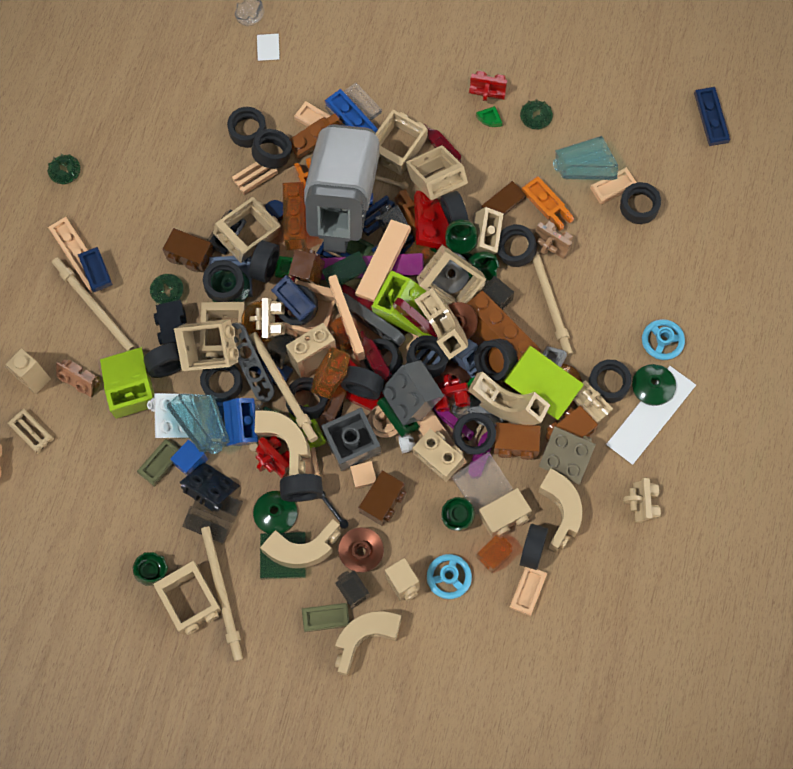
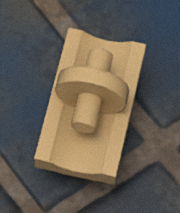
M262 298V308H256V316H250V321L256 322V330H262V338L275 339V336L285 334L284 323H275V315H284L285 305L282 302L269 298Z
M585 380L583 387L573 401L578 406L581 405L593 420L598 423L613 408Z
M642 478L641 481L633 483V488L629 489L630 496H625L623 501L625 504H630L631 511H635V523H642L649 519L660 517L661 510L659 505H651V498H656L659 495V485L650 483V478Z

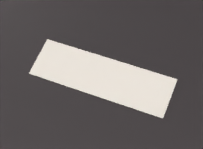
M671 366L667 369L673 374L676 381V390L673 397L667 403L658 406H651L640 402L606 444L632 465L696 386V384Z

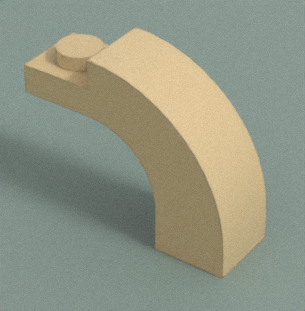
M433 287L414 300L433 326L438 337L436 342L449 360L468 347V340L461 325L447 303L443 302Z
M484 372L477 373L468 389L470 393L481 401L479 405L503 420L516 424H539L543 421L550 407V404L537 393L532 392L520 395L509 392L499 386Z
M255 411V433L259 437L274 436L286 441L290 451L289 476L305 474L306 465L302 458H311L308 440L302 430L283 414L273 411Z
M550 468L538 493L552 500L561 512V525L548 547L550 550L557 552L559 547L564 549L570 537L566 534L575 538L582 521V504L573 484L566 477Z
M332 519L313 541L306 544L289 542L275 530L260 548L267 557L282 566L289 568L311 567L324 561L333 553L332 548L328 544H333L341 535L339 532L341 530L340 524Z
M378 611L361 615L351 621L343 629L335 645L336 649L343 651V654H338L335 667L338 668V673L344 676L349 675L354 653L364 640L371 637H382L396 641L402 616L395 613Z

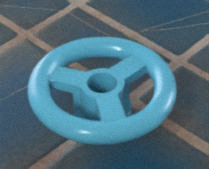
M661 319L653 321L646 326L642 334V344L650 356L659 360H670L682 352L685 346V336L682 329L676 323ZM651 331L657 339L658 346L656 350L652 349L648 341ZM661 336H665L667 340H663ZM671 342H678V346L674 351L662 354L664 346Z
M445 554L434 559L429 565L426 576L427 583L435 595L444 599H455L462 596L469 589L472 581V572L468 563L463 558L453 554ZM450 561L449 565L441 569L440 575L433 577L434 570L440 563ZM456 563L465 572L464 584L458 580L459 572L456 568ZM450 572L454 575V577L452 579H447L445 577V574ZM441 582L452 584L457 591L444 592L436 584Z

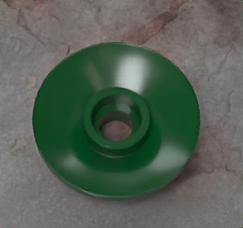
M650 364L641 367L635 373L632 380V389L635 396L641 402L651 406H658L667 403L673 397L676 390V381L673 374L667 368L661 365ZM655 379L659 384L654 385L651 383V380Z
M270 491L263 494L256 501L253 508V518L256 525L267 534H272L275 530L279 534L287 532L295 524L298 515L296 503L282 500L280 491ZM273 507L278 508V512L276 514L270 513Z

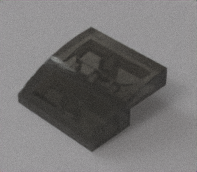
M228 496L220 503L222 504L221 509L218 512H212L204 506L205 502L202 505L199 503V498L197 501H194L193 506H190L182 527L202 535L201 528L209 526L213 540L223 544L236 520L243 501Z

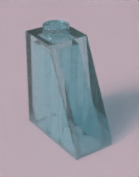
M602 136L555 150L553 165L556 172L559 171L563 179H617L618 164Z
M179 394L167 404L171 414L200 452L215 454L222 451L223 447L230 442L214 395Z

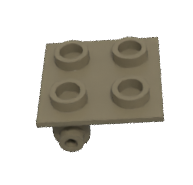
M554 426L539 467L548 471L551 468L568 480L580 485L596 444L591 442L592 439L590 437L583 436L581 438Z

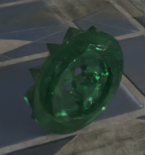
M538 99L535 101L528 100L527 104L522 106L520 112L523 124L528 128L536 130L547 127L553 117L551 106H548L545 101H538ZM540 109V115L533 118V112Z
M61 153L60 156L53 157L51 163H48L47 172L50 179L55 183L69 184L79 176L81 167L77 158L70 154L63 155ZM59 165L66 166L68 173L61 170Z
M162 274L156 277L150 286V295L155 303L158 304L180 300L182 294H184L182 281L173 274ZM164 284H166L169 289H172L170 290V296L166 295V293L164 292Z

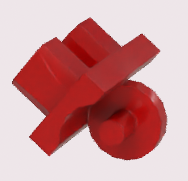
M477 71L476 74H471L469 93L482 95L483 101H487L488 97L504 100L508 80H505V75L497 74L495 77H489L485 72Z
M450 374L444 375V382L438 383V387L444 397L435 405L436 410L439 412L449 411V400L455 399L457 407L469 406L472 393L468 391L467 383H461L460 378L453 379Z
M273 436L267 440L262 437L258 440L259 445L256 448L258 454L255 458L259 461L257 469L260 472L265 469L270 473L275 471L281 478L285 477L289 469L290 451H286L281 455L277 450L281 448L282 444L277 437Z

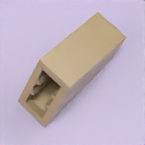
M22 348L5 365V368L35 394L51 380L38 362Z

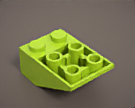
M391 271L372 305L373 313L387 323L416 336L429 335L420 331L392 306L397 298H401L427 319L414 301L426 290L412 279Z
M142 347L100 359L105 394L110 412L115 419L147 410L148 401L155 397L150 375L144 363Z

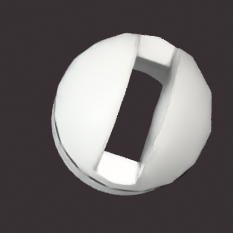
M406 435L403 438L398 436L402 454L412 451V448L415 446L414 438L410 435Z

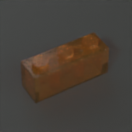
M304 182L283 183V227L286 250H302L307 248Z

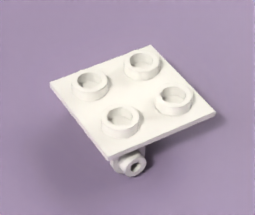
M154 393L155 398L148 401L147 407L155 412V438H193L192 394Z

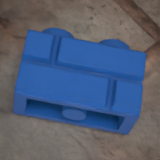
M236 398L223 402L227 446H243L257 443L258 435L255 433L254 398Z

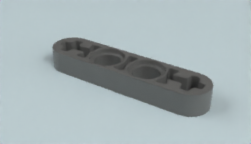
M343 292L353 318L381 338L392 342L396 347L399 348L406 338L399 330Z
M238 322L232 323L233 327L241 329L242 332L239 334L241 341L244 338L247 340V342L237 346L239 351L238 362L255 397L262 402L269 401L275 394L272 381L245 326ZM234 336L235 343L239 342L238 338ZM248 346L251 349L252 354L249 358H243L240 355L241 347ZM258 366L261 369L260 377L253 378L249 373L250 367ZM263 377L266 379V381L262 382L264 388L270 389L268 397L264 394H259L262 390L260 384L257 386L254 384V382L260 381Z

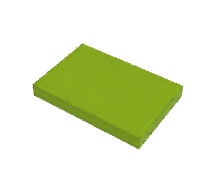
M530 345L504 380L505 383L522 395L532 392L537 393L550 404L547 413L559 420L584 385Z

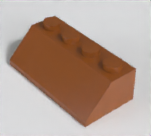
M483 290L466 303L477 314V328L469 340L478 346L488 340L499 338L507 340L513 345L518 361L529 345L537 351H541ZM492 347L488 353V363L496 373L501 372L503 369L504 359L501 351L496 347Z

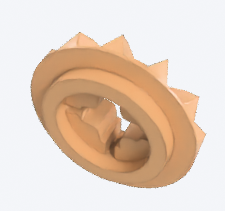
M378 405L368 416L370 426L374 434L381 439L392 438L398 432L392 423L387 424L385 429H383L382 422L379 421L384 420L386 415Z

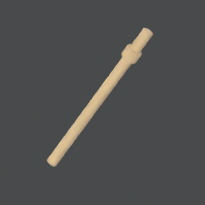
M537 248L533 263L556 328L555 335L557 341L561 343L562 349L567 353V356L573 354L568 340L570 336L568 330L564 328Z
M58 257L53 259L52 264L60 272L61 278L65 282H69L127 351L135 349V346L75 278V273L70 268H67Z
M258 333L250 334L254 346L297 418L295 420L300 429H303L309 441L314 442L318 437L310 425L311 420L307 414L303 413Z
M208 526L201 528L227 630L225 635L227 644L231 646L234 661H239L243 659L239 644L241 638L239 631H236L211 530Z

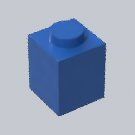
M188 439L170 460L188 476L206 462L208 458L204 453L206 449L198 442L193 444Z

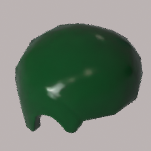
M459 219L452 221L445 233L446 246L454 253H469L477 244L476 227L468 220Z
M487 251L476 252L468 260V263L484 274L486 278L485 284H489L497 278L499 263L493 253ZM468 272V275L471 279L473 275Z
M454 497L447 500L442 507L441 519L448 529L461 532L468 529L474 522L475 510L467 499Z
M144 552L136 558L132 566L133 575L139 583L145 586H154V583L166 576L168 566L163 556L154 552Z

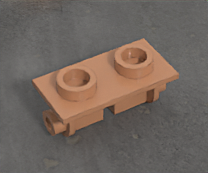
M63 360L62 363H56V377L62 382L75 387L80 393H85L92 397L93 387L97 388L101 382L98 376L87 370L79 374L83 368L71 360Z

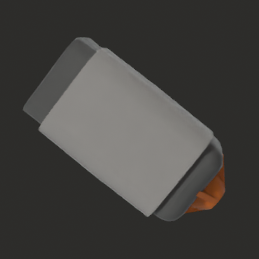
M332 124L322 129L318 134L304 189V202L306 207L307 233L310 236L324 239V251L346 253L348 241H358L362 236L379 160V139L372 129Z

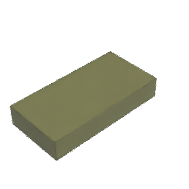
M165 439L137 470V473L155 487L174 465L170 458L179 448Z
M347 603L302 608L304 632L344 628L350 623Z

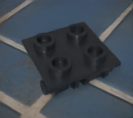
M205 462L180 481L183 493L194 498L195 501L200 498L199 503L202 505L205 502L204 506L212 512H218L222 507L220 503L240 487L231 478Z

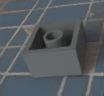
M421 360L402 365L381 391L403 426L422 420L444 397Z
M362 407L321 425L323 434L341 471L381 454L380 444Z

